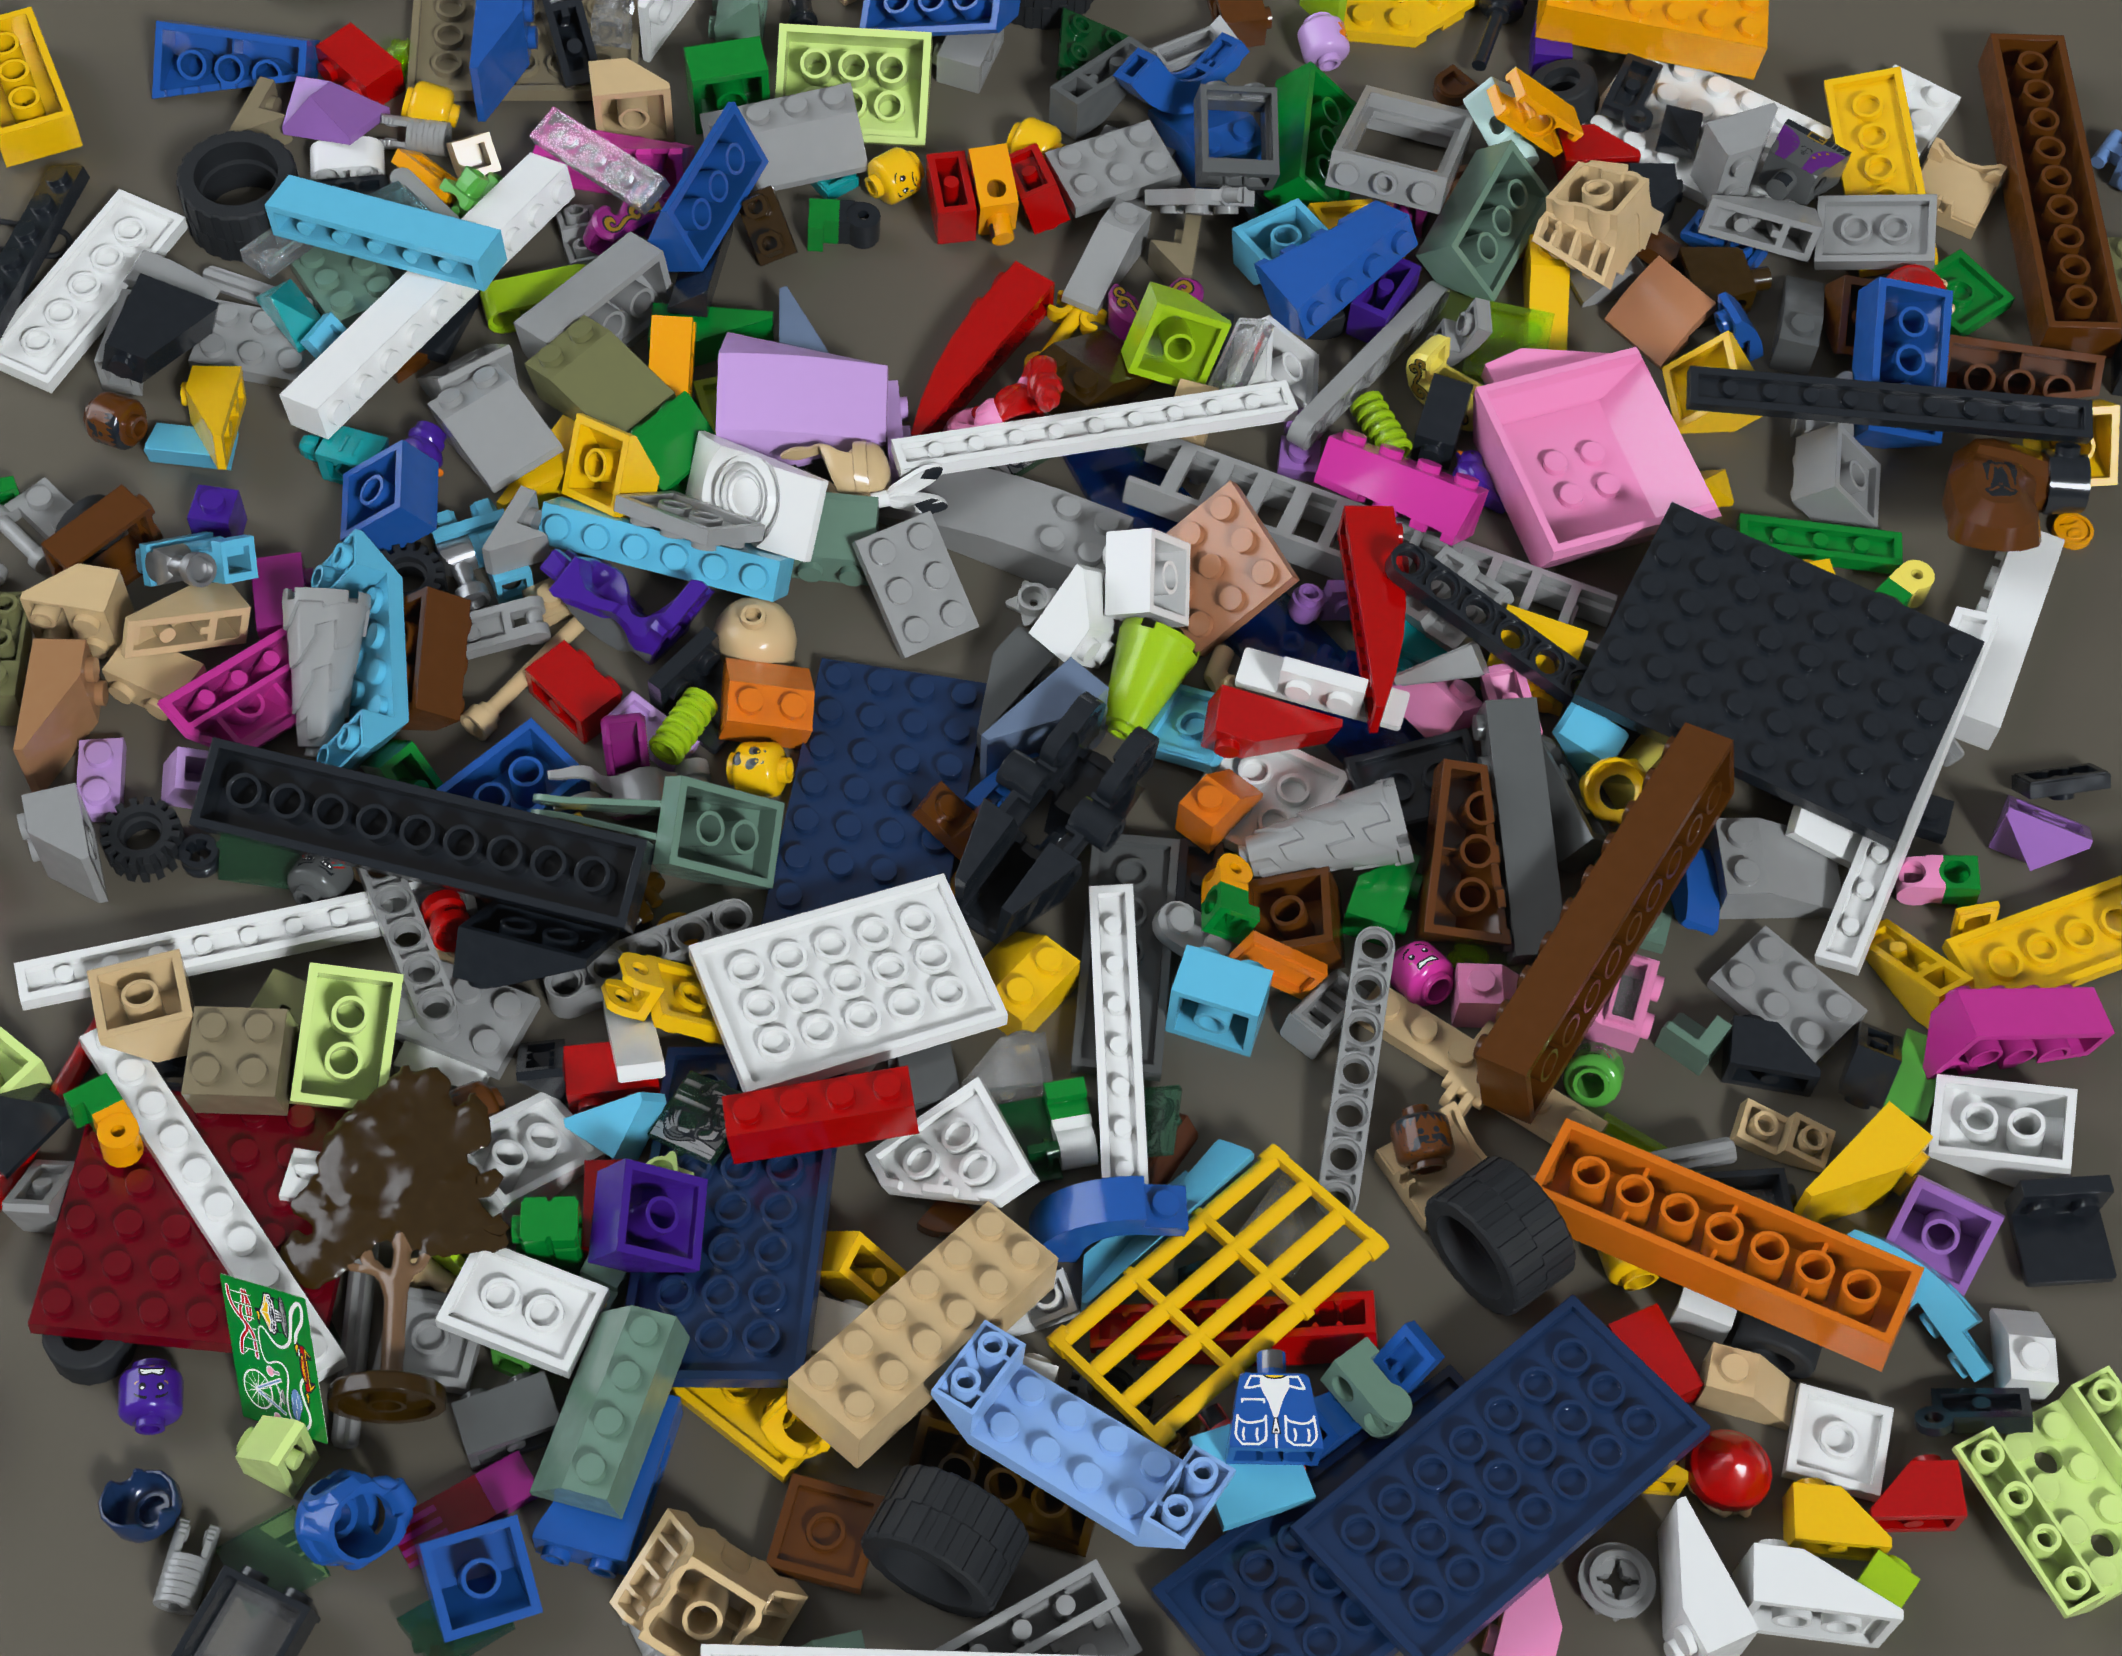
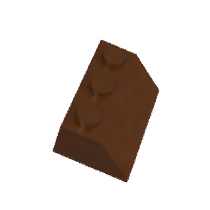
M426 586L403 597L409 722L401 730H440L459 722L465 705L462 695L464 675L468 668V658L466 657L467 639L472 626L470 617L471 600Z

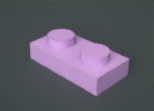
M123 737L79 740L76 785L92 823L106 822L105 816L108 812L116 816L115 806L119 803H122L124 806L127 746Z

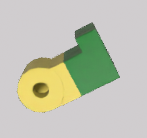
M1908 560L1897 568L1874 592L1885 593L1897 598L1903 605L1909 608H1917L1926 599L1935 580V573L1923 561Z

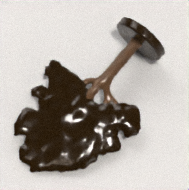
M403 1065L398 1073L390 1077L386 1084L375 1089L366 1100H358L353 1110L345 1113L336 1123L333 1131L326 1133L323 1139V1148L315 1160L318 1174L310 1177L307 1187L300 1191L291 1202L290 1208H292L293 1213L313 1226V1231L310 1235H305L299 1230L292 1231L288 1240L280 1249L281 1259L299 1284L304 1288L319 1289L323 1284L339 1278L346 1270L374 1276L380 1282L383 1291L384 1316L380 1370L350 1373L336 1378L328 1386V1409L341 1417L355 1421L377 1424H404L438 1417L446 1410V1389L443 1384L425 1375L403 1371L407 1300L410 1283L413 1277L423 1271L429 1264L431 1256L439 1255L445 1258L451 1255L471 1254L485 1250L494 1253L504 1249L509 1243L505 1233L510 1227L503 1220L501 1213L492 1217L479 1200V1198L491 1197L497 1191L504 1176L496 1168L480 1174L475 1165L468 1163L467 1154L488 1147L492 1140L488 1107L476 1096V1093H470L467 1101L455 1107L449 1095L451 1088L450 1079L438 1067H430L415 1072L411 1071L409 1065ZM386 1240L392 1243L394 1249L392 1269L385 1268L378 1260H375L372 1249L376 1243ZM419 1250V1257L416 1263H411L412 1251ZM360 1259L362 1264H357L354 1262L355 1260Z

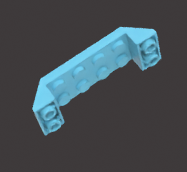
M354 529L342 543L336 545L333 553L323 564L315 568L311 578V587L349 590V598H358V592L371 595L366 637L362 638L356 674H354L349 722L345 723L340 731L320 748L316 762L354 771L359 769L360 764L387 744L409 722L403 579L367 535L358 529Z

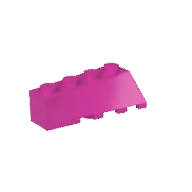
M543 122L533 153L566 164L573 189L622 197L647 193L667 202L695 157L694 145L679 142L661 141L640 136L622 135L602 130L596 131Z
M1344 429L1343 433L1339 432L1328 437L1313 481L1314 483L1355 502L1363 503L1368 498L1373 501L1372 506H1394L1395 517H1402L1403 515L1409 517V527L1420 532H1426V530L1442 532L1439 540L1450 546L1473 536L1489 492L1488 489L1478 486L1480 480L1464 473H1456L1455 476L1442 472V465L1432 460L1419 458L1418 462L1403 457L1405 451L1393 445L1383 443L1378 447L1367 443V436L1354 430Z
M2065 984L2056 988H2040L2038 985H2029L2023 988H2005L2003 985H1997L1988 989H1971L1970 986H1960L1949 991L1945 995V1000L1930 1014L1923 1070L1928 1080L1937 1078V1074H1942L1945 1070L1955 1068L1959 1076L1975 1074L1979 1070L1978 1067L1992 1062H1997L1999 1069L2016 1067L2018 1064H2022L2033 1057L2037 1063L2087 1056L2115 1034L2094 987H2073L2071 984Z

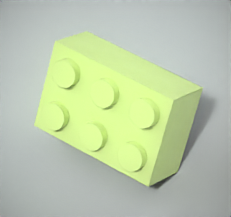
M310 962L289 1104L353 1110L358 1100H366L375 1089L386 1084L390 1076L404 974Z

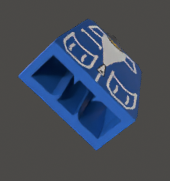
M1278 1349L1259 1351L1257 1353V1373L1245 1372L1239 1375L1225 1463L1318 1466L1324 1447L1309 1376L1300 1373H1286V1353Z

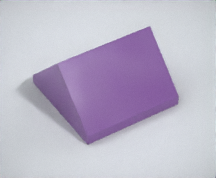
M1917 1174L1899 1203L1885 1239L1903 1247L1928 1263L1964 1296L2005 1215Z

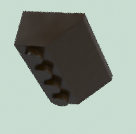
M934 1399L925 1406L920 1416L909 1465L933 1466L950 1473L952 1472L975 1483L997 1497L1015 1513L1018 1519L1023 1522L1030 1541L1086 1557L1096 1525L1095 1521L969 1445Z

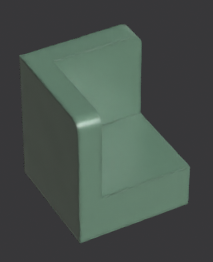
M1678 1013L1672 1022L1667 1021L1662 1027L1654 1046L1699 1076L1723 1046L1732 1025L1717 1015L1706 1029L1684 1013Z

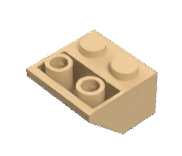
M79 563L23 591L20 597L35 638L86 639L92 656L98 657V659L111 658L122 643L125 617L135 613L120 570Z

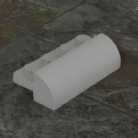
M1095 1559L932 1651L1136 1656L1143 1650L1118 1607L1121 1603L1099 1562Z

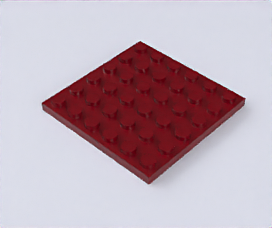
M171 1090L279 1256L281 1246L288 1240L292 1231L299 1230L305 1235H310L313 1231V1226L308 1221L295 1215L292 1208H290L291 1202L279 1200L278 1195L294 1148L321 1152L326 1133L333 1131L336 1123L345 1113L351 1110L289 1104L287 1116L195 1113L180 1091ZM89 1123L86 1124L28 1320L30 1333L233 1353L220 1279L221 1273L229 1275L144 1142L143 1155L136 1163L125 1168H117L109 1165L104 1160L98 1137ZM340 1277L314 1290L304 1288L299 1284L329 1329Z

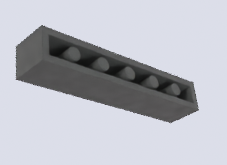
M1537 697L1485 700L1477 715L1473 716L1472 730L1475 741H1481L1482 756L1478 757L1477 764L1488 766L1495 822H1493L1494 833L1500 855V878L1506 900L1505 915L1507 929L1510 930L1511 937L1510 946L1498 947L1501 953L1506 952L1507 965L1534 963L1539 955V946L1546 932H1553L1558 925L1563 907Z

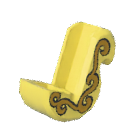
M1439 334L1432 336L1407 360L1406 374L1408 385L1416 399L1425 405L1434 373L1473 384L1463 427L1465 431H1473V396L1475 388L1483 385L1447 364L1450 355V337Z

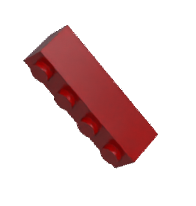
M908 1065L722 1096L726 1137L734 1164L919 1134Z

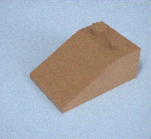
M33 638L13 747L14 754L31 792L48 789L78 750L79 740H85L98 724L101 706H106L108 703V683L106 680L101 679L99 659L92 656L86 639Z

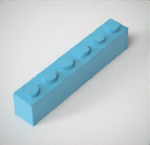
M288 175L265 203V209L274 236L485 291L507 261L500 229L293 175Z
M560 496L543 502L539 531L544 532L548 536L549 546L564 550L570 549L576 553L687 581L691 579L703 581L711 587L770 602L788 595L794 559L756 548L751 543H745L744 548L740 549L720 545L716 547V551H702L691 547L690 540L664 537L660 535L659 528L633 525L629 522L630 518L612 517L575 499Z

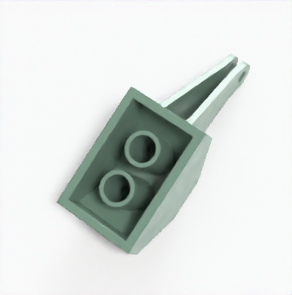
M683 775L665 776L662 800L564 797L533 794L532 802L546 806L572 810L658 816L657 833L564 812L531 809V813L648 840L655 846L653 866L660 874L700 883L749 889H773L784 802Z

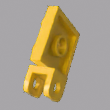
M631 952L622 953L618 963L621 967L623 981L606 979L601 987L607 1009L615 1014L643 1022L651 1012L654 1027L660 1028L668 1033H679L699 1038L707 1043L724 1045L693 966L648 954L644 956ZM616 995L623 997L627 1002L620 1000Z

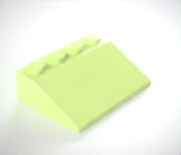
M779 23L775 98L851 82L864 144L925 147L932 69V32Z

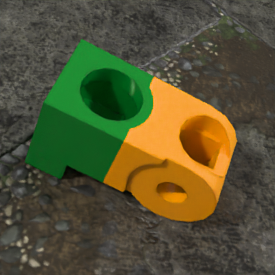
M1232 853L1223 854L1218 859L1216 868L1210 870L1205 875L1201 884V931L1236 944H1240L1260 922V908L1249 904L1248 883L1252 880V869L1242 857Z
M107 1073L63 1094L70 1119L77 1129L88 1123L91 1125L98 1137L103 1158L109 1165L125 1168L133 1165L141 1158L144 1145L140 1136L139 1125Z

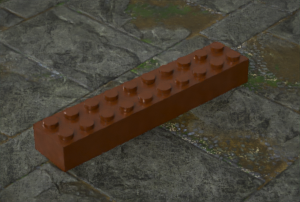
M1990 33L1979 60L1978 69L1997 164L2007 166L2001 180V187L2032 345L2112 358L2122 339V304L2064 35Z
M1685 722L1677 736H1671L1667 740L1663 749L1662 760L1656 769L1652 767L1647 772L1642 784V791L1636 801L1632 799L1626 805L1622 815V823L1616 833L1610 832L1607 835L1599 860L1595 865L1590 864L1585 870L1581 880V888L1575 898L1570 897L1564 903L1560 913V921L1553 932H1546L1542 938L1538 950L1539 955L1532 966L1526 965L1521 971L1517 982V990L1510 1000L1505 999L1499 1006L1493 1028L1489 1034L1484 1033L1478 1039L1474 1048L1473 1058L1476 1059L1478 1074L1476 1081L1480 1086L1482 1104L1531 1125L1734 794L1733 739Z

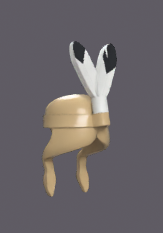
M852 442V449L848 452L837 450L823 443L808 447L796 446L785 450L780 455L782 459L802 460L821 454L833 483L831 481L828 482L827 492L879 497V508L891 506L896 509L917 513L931 511L932 514L948 508L946 500L939 495L919 492L939 478L943 471L941 464L923 465L891 485L892 478L888 460L881 447L873 442Z

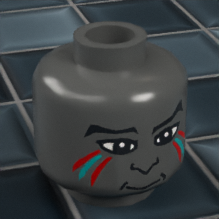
M301 855L288 873L287 884L297 904L301 905L344 896L353 883L354 871L351 866Z

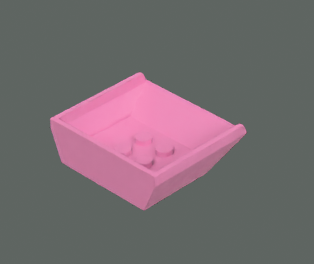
M1637 347L1475 388L1473 396V442L1482 456L1486 470L1490 474L1493 485L1531 565L1546 569L1653 540L1672 502L1709 519L1722 516Z

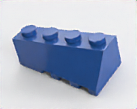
M173 20L156 21L152 99L255 86L260 76L273 79L275 84L293 82L297 76L318 79L317 64L319 61L315 46L320 43V40Z
M1375 200L1339 219L1337 226L1328 231L1321 228L1310 234L1311 239L1299 246L1291 244L1280 250V256L1272 260L1264 258L1254 263L1273 318L1290 332L1307 340L1418 245L1409 214Z

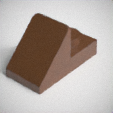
M940 781L930 789L911 815L961 861L981 805L972 810L949 787Z

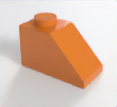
M1230 769L1206 774L1179 802L1175 830L1209 854L1263 798V793Z

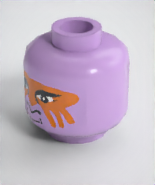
M1318 12L1308 16L1297 32L1304 62L1307 64L1312 61L1321 71L1336 69L1350 52V44L1343 21L1328 12Z

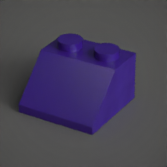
M627 1158L597 1171L588 1263L625 1272L700 1271L708 1179Z

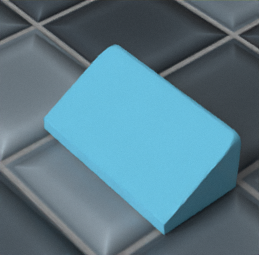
M156 423L145 443L144 452L150 462L217 469L193 426ZM238 432L227 466V470L231 471L233 459L239 436Z

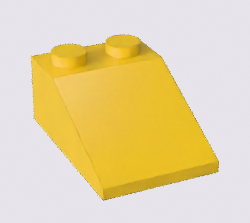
M1889 1101L1805 1189L1794 1208V1213L1822 1224L1882 1205L1893 1192L1901 1197L1916 1178V1174L1929 1160L1930 1156L1924 1151L1930 1144L1933 1136Z

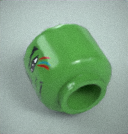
M1593 1041L1580 1045L1564 1070L1563 1083L1566 1092L1573 1101L1582 1106L1596 1108L1607 1105L1616 1098L1621 1090L1625 1071L1622 1058L1614 1048L1605 1043Z

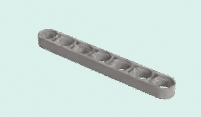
M1433 280L1428 282L1296 416L1288 430L1287 441L1304 451L1308 450L1352 405L1355 399L1363 394L1438 317L1448 301L1450 290Z
M356 868L397 973L404 974L402 985L417 1023L423 1030L429 1033L438 1034L450 1030L458 1019L456 997L408 880L389 875L376 878L369 875L368 870ZM390 898H400L406 902V906L397 912H388L382 908V904ZM407 932L416 933L420 936V941L410 947H403L395 942L399 935ZM421 967L430 968L435 972L434 976L426 982H416L410 978V974L415 969ZM432 1003H444L449 1007L446 1015L439 1018H432L424 1013L425 1008Z
M1370 926L1363 929L1358 934L1353 948L1318 1183L1328 1192L1338 1191L1343 1193L1349 1200L1348 1209L1355 1213L1360 1194L1395 953V940L1392 934L1379 926ZM1369 939L1380 940L1385 945L1387 953L1378 959L1370 958L1364 954L1362 944ZM1362 980L1374 981L1380 988V995L1373 1000L1363 999L1357 994L1355 986ZM1357 1021H1364L1372 1026L1374 1037L1366 1042L1357 1041L1351 1036L1349 1027ZM1351 1063L1361 1064L1368 1072V1079L1361 1084L1350 1083L1343 1075V1068ZM1345 1105L1356 1107L1362 1115V1121L1354 1127H1347L1339 1122L1337 1110ZM1338 1148L1348 1149L1354 1154L1356 1164L1348 1170H1340L1332 1164L1330 1154ZM1315 1200V1210L1319 1218L1322 1219L1329 1211Z

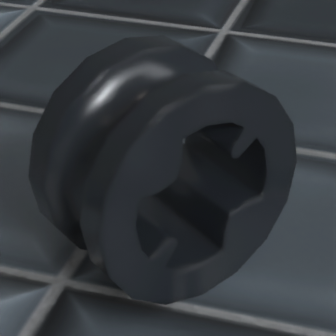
M203 833L193 834L185 838L180 844L178 850L179 859L188 875L194 878H206L215 874L221 867L222 855L218 843L210 835ZM200 850H207L208 858L204 860L201 856V861L195 862L193 860V853L197 852L200 855Z

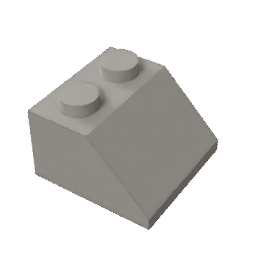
M1775 103L1706 123L1690 176L1707 202H1709L1711 195L1746 197L1760 163L1778 109Z
M1833 423L1796 437L1795 455L1792 459L1794 478L1793 487L1790 491L1794 506L1802 510L1813 522L1878 529L1881 464L1840 423Z
M76 783L21 795L24 813L17 814V821L23 840L28 842L33 862L41 861L49 878L98 903L108 902L95 828Z

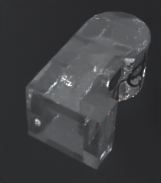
M634 0L595 1L591 16L594 45L631 49L633 41L631 15L635 10Z

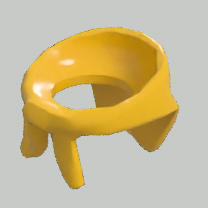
M1609 757L1593 764L1580 779L1581 796L1587 808L1595 818L1610 821L1611 827L1622 823L1624 809L1615 810L1604 805L1600 798L1601 785L1610 776H1625L1634 785L1635 795L1633 800L1636 801L1642 791V784L1646 773L1635 758Z
M788 1389L770 1405L767 1412L762 1416L760 1426L766 1439L778 1452L790 1459H808L828 1452L831 1448L819 1435L811 1442L806 1443L796 1442L788 1437L783 1426L784 1415L789 1410L787 1408Z

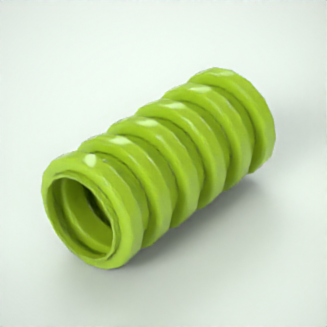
M1369 391L1357 397L1350 407V413L1356 418V422L1362 428L1363 434L1367 436L1368 442L1378 447L1383 443L1396 446L1404 450L1403 457H1407L1412 450L1413 444L1407 438L1406 432L1401 429V424L1395 419L1394 413L1389 410V405L1384 401L1383 395L1379 391Z
M695 687L687 688L682 697L677 701L676 706L669 712V716L664 719L662 725L656 730V735H653L649 740L651 752L662 762L671 765L680 764L685 755L691 750V746L698 740V736L703 733L705 727L710 723L711 718L718 712V705L714 698L702 689Z

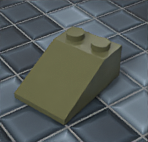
M583 315L571 324L570 327L524 363L538 397L574 421L577 413H583L630 433L635 426L644 424L654 416L665 402L676 398L675 392L618 337L586 315Z

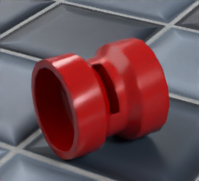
M443 889L427 896L421 904L420 912L429 929V934L435 947L443 952H455L458 926L471 916L467 912L465 902L458 892Z

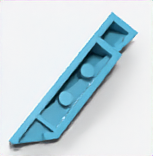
M1218 1139L1189 1173L1185 1170L1168 1184L1186 1186L1188 1220L1192 1217L1191 1213L1196 1208H1203L1252 1166L1255 1154L1250 1149ZM1115 1236L1102 1239L1087 1251L1083 1257L1081 1312L1123 1277V1271L1126 1268L1137 1265L1169 1236Z

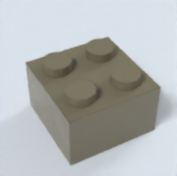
M194 1007L181 1095L195 1113L288 1115L299 1036V1027L288 1009Z

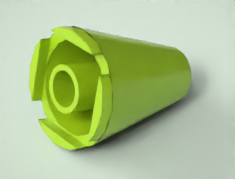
M1140 617L1126 618L1119 628L1108 686V712L1105 724L1108 726L1107 731L1111 735L1122 740H1126L1129 734L1138 726L1144 729L1149 727L1195 666L1200 656L1199 651L1193 653L1196 644L1181 632L1157 621L1153 628L1142 626L1141 623L1144 618Z

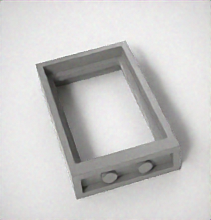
M1366 85L1332 150L1325 186L1440 214L1468 149L1474 120L1469 111ZM1367 128L1447 148L1437 172L1355 152Z

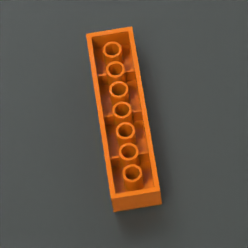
M1568 1118L1565 1119L1534 1179L1556 1205L1557 1210L1567 1224L1566 1226L1569 1233H1571L1572 1239L1882 1372L1924 1271L1922 1266Z

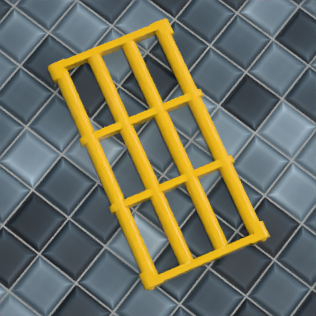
M1274 1143L1257 1156L1258 1161L1207 1205L1203 1208L1198 1207L1191 1213L1192 1217L1188 1220L1189 1230L1184 1237L1169 1236L1137 1265L1126 1268L1123 1271V1277L1067 1325L1061 1324L1045 1338L1048 1345L1061 1358L1073 1366L1144 1437L1162 1448L1177 1437L1176 1432L1234 1380L1238 1382L1239 1375L1245 1373L1257 1361V1353L1259 1351L1271 1349L1303 1319L1308 1321L1315 1315L1314 1310L1365 1264L1369 1261H1376L1389 1249V1244L1380 1234L1359 1219ZM1279 1167L1297 1184L1235 1237L1231 1235L1217 1220ZM1312 1196L1329 1213L1271 1264L1266 1266L1249 1249ZM1345 1225L1363 1242L1305 1293L1299 1296L1281 1279ZM1204 1231L1208 1232L1223 1248L1165 1297L1148 1279ZM1239 1260L1256 1277L1197 1327L1180 1309L1235 1261ZM1271 1289L1289 1307L1230 1357L1213 1339ZM1138 1290L1154 1307L1088 1363L1072 1345L1134 1291ZM1167 1320H1170L1187 1337L1121 1394L1103 1376ZM1202 1350L1219 1368L1153 1425L1135 1407Z

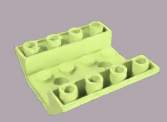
M2108 1365L2070 1385L2058 1400L2033 1412V1432L2001 1434L1992 1426L1955 1445L1951 1449L2064 1619L2090 1612L2122 1594V1383ZM2042 1452L2052 1456L2057 1464V1471L2055 1473L2042 1471L2035 1463V1453ZM2102 1535L2106 1537L2113 1545V1555L2107 1557L2098 1554L2092 1547L2091 1536Z

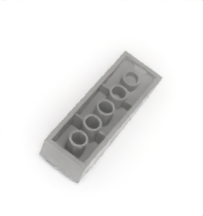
M989 468L942 474L932 484L919 491L939 495L947 502L948 508L946 510L932 514L947 549L1031 582L1040 583L1047 588H1055L1057 591L1076 564L1106 570L1103 562L1106 532L1133 529L1134 517L1064 490ZM888 506L879 508V522L891 527L923 513L910 512Z

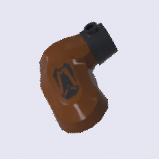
M1995 438L1974 439L1954 453L1948 472L1942 506L1948 523L1947 534L1949 539L1960 545L2001 552L2024 551L2038 547L2042 542L2039 513L2043 515L2082 513L2086 509L2091 486V466L2088 455L2080 453L2081 446L2071 442L2056 443L2055 449L2043 448L2041 451H2037Z

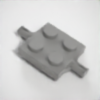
M1228 185L1222 186L1220 189H1178L1177 187H1169L1168 189L1145 190V205L1160 206L1161 214H1183L1185 207V213L1213 215V207H1215V214L1235 215L1238 214V207H1254L1255 191H1250L1246 187H1231Z

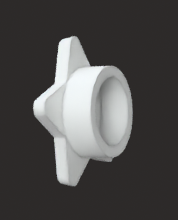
M1024 580L1018 595L1006 600L1005 603L1007 608L1020 613L1023 626L1029 627L1038 620L1057 593V589L1047 588L1040 583H1030ZM1031 602H1036L1037 605H1036V606H1031L1030 603H1031Z

